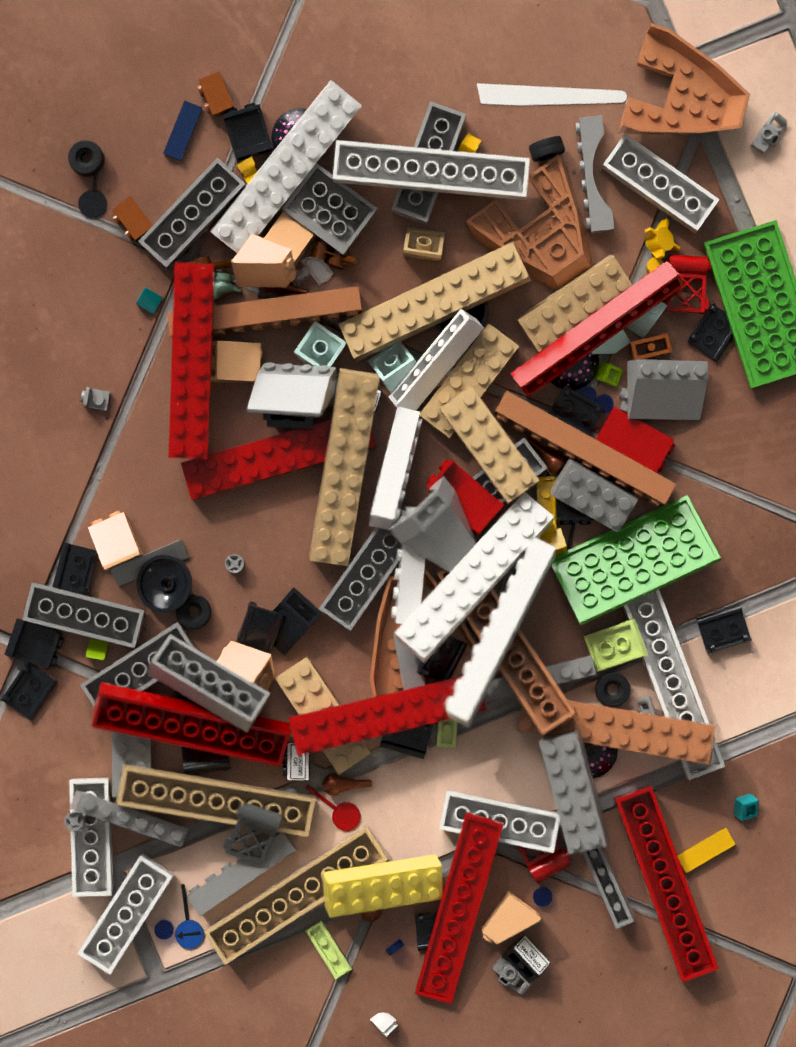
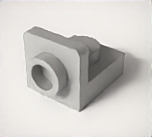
M86 387V390L82 391L80 402H83V406L87 408L108 411L111 392Z

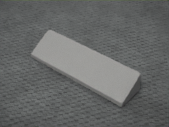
M178 540L111 568L110 571L117 586L119 587L136 580L142 566L155 556L171 555L180 560L189 558L183 541Z
M394 634L403 689L407 690L427 685L425 675H419L416 672L422 661L398 641Z

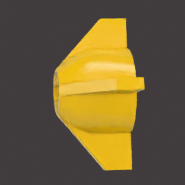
M667 218L661 220L656 229L651 227L645 229L646 247L658 260L664 258L667 251L675 252L680 250V246L674 243L673 235L668 229L669 219Z

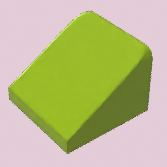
M602 362L595 379L617 388L624 370L610 363Z
M90 638L85 657L106 660L109 642Z

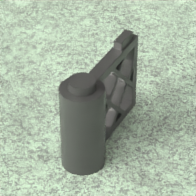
M244 802L243 806L239 805L236 816L239 817L231 838H226L223 848L226 849L225 853L262 864L273 836L278 830L282 814ZM240 826L249 828L250 833L241 835L239 832ZM262 832L269 834L268 838L259 841L257 834ZM253 836L256 843L247 846L244 839ZM241 841L243 849L236 850L232 848L233 844ZM259 847L262 853L258 857L252 855L250 850Z

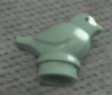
M217 273L214 283V301L230 292H242V290L234 287L231 283L233 281L232 274Z

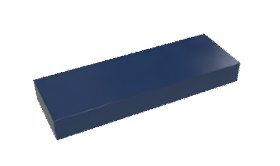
M184 100L163 152L164 155L182 161L202 112V107Z

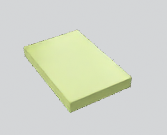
M635 618L584 636L597 672L648 655Z

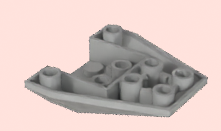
M442 476L429 489L431 494L409 516H401L389 530L402 545L450 573L477 543L456 491Z

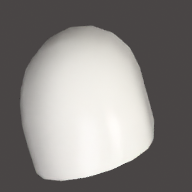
M377 1013L370 1019L385 1037L391 1034L398 1026L396 1019L389 1013Z

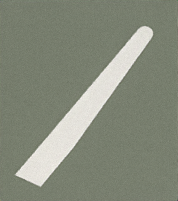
M477 83L481 104L554 105L623 103L627 99V94L619 90Z

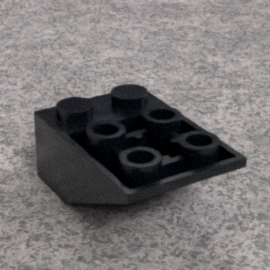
M295 587L273 610L274 612L285 613L274 647L285 656L323 613Z

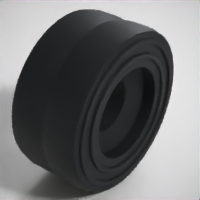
M553 136L531 144L529 151L533 162H539L553 158L558 154L561 155L565 152V147L561 136Z
M82 140L71 147L68 161L71 168L79 175L93 176L104 165V153L96 143ZM86 153L91 155L89 163H83L81 160L82 156Z
M193 594L189 596L182 607L176 610V616L184 627L198 629L208 623L211 617V607L204 597ZM196 606L199 609L197 617H191L188 614L190 607Z
M615 672L602 675L595 686L598 700L609 707L623 705L628 700L631 692L628 680L623 675ZM609 685H617L618 693L616 695L608 693L607 688Z

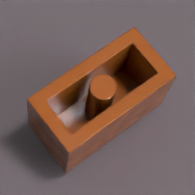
M220 71L198 79L200 85L197 88L201 97L205 96L207 103H204L208 114L212 113L213 118L226 114L227 110L234 108Z
M131 196L112 209L115 213L112 217L118 225L123 224L126 230L124 232L130 240L134 238L138 242L153 226Z
M668 333L629 343L632 360H647L672 353Z

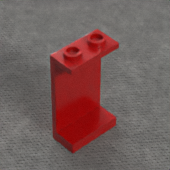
M616 407L611 409L596 437L597 441L655 473L663 470L666 464L663 461L667 454L671 455L675 448L673 444L675 439L638 419H628V414Z
M453 459L449 462L445 460L439 467L441 470L437 476L433 474L427 480L426 484L428 486L426 489L430 492L429 489L444 476L456 491L470 528L479 534L504 504L458 466Z

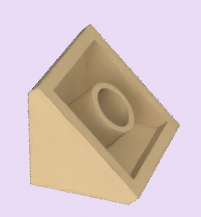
M407 227L403 256L441 262L445 232Z

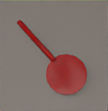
M305 786L307 790L334 809L332 820L337 828L349 831L359 824L361 814L356 805L350 802H343L335 806L310 786Z

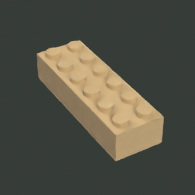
M609 255L515 318L534 350L540 352L633 285L616 258Z
M488 323L421 411L419 417L450 439L455 431L440 412V408L471 386L481 398L519 346Z
M472 386L440 408V412L507 504L540 481Z
M308 656L275 678L299 715L340 705ZM364 740L323 749V752L338 774H341L371 754Z

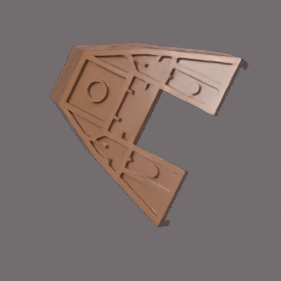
M651 23L645 33L636 66L672 78L664 109L628 97L617 134L682 135L741 128L750 93L719 64L675 32Z
M559 154L528 176L529 181L549 209L521 229L516 227L497 199L465 221V226L473 237L491 251H495L513 242L530 278L555 291L593 267L587 230L569 173Z
M427 569L424 570L421 604L438 586ZM395 576L388 577L377 617L370 672L373 697L404 690L393 637L402 624H396L394 618H391L392 606L395 607L396 599H393V589L397 587L398 581L395 580ZM464 622L450 635L468 644L450 679L463 676V669L467 662L471 663L473 657L471 654L476 646Z

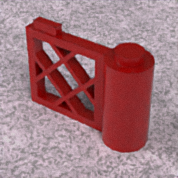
M669 254L668 262L678 272L684 286L666 298V311L704 314L705 310H708L709 298H705L707 272H711V263L708 261V257ZM694 279L702 280V286L698 291H695L689 285ZM685 286L693 293L687 300L679 294ZM675 295L683 302L679 307H670V301ZM694 296L701 302L700 309L692 308L688 304Z
M557 839L554 853L544 851L546 853L540 855L542 850H538L537 858L530 862L526 856L527 847L523 851L521 846L516 845L537 884L571 865L569 862L572 860L567 850H562Z

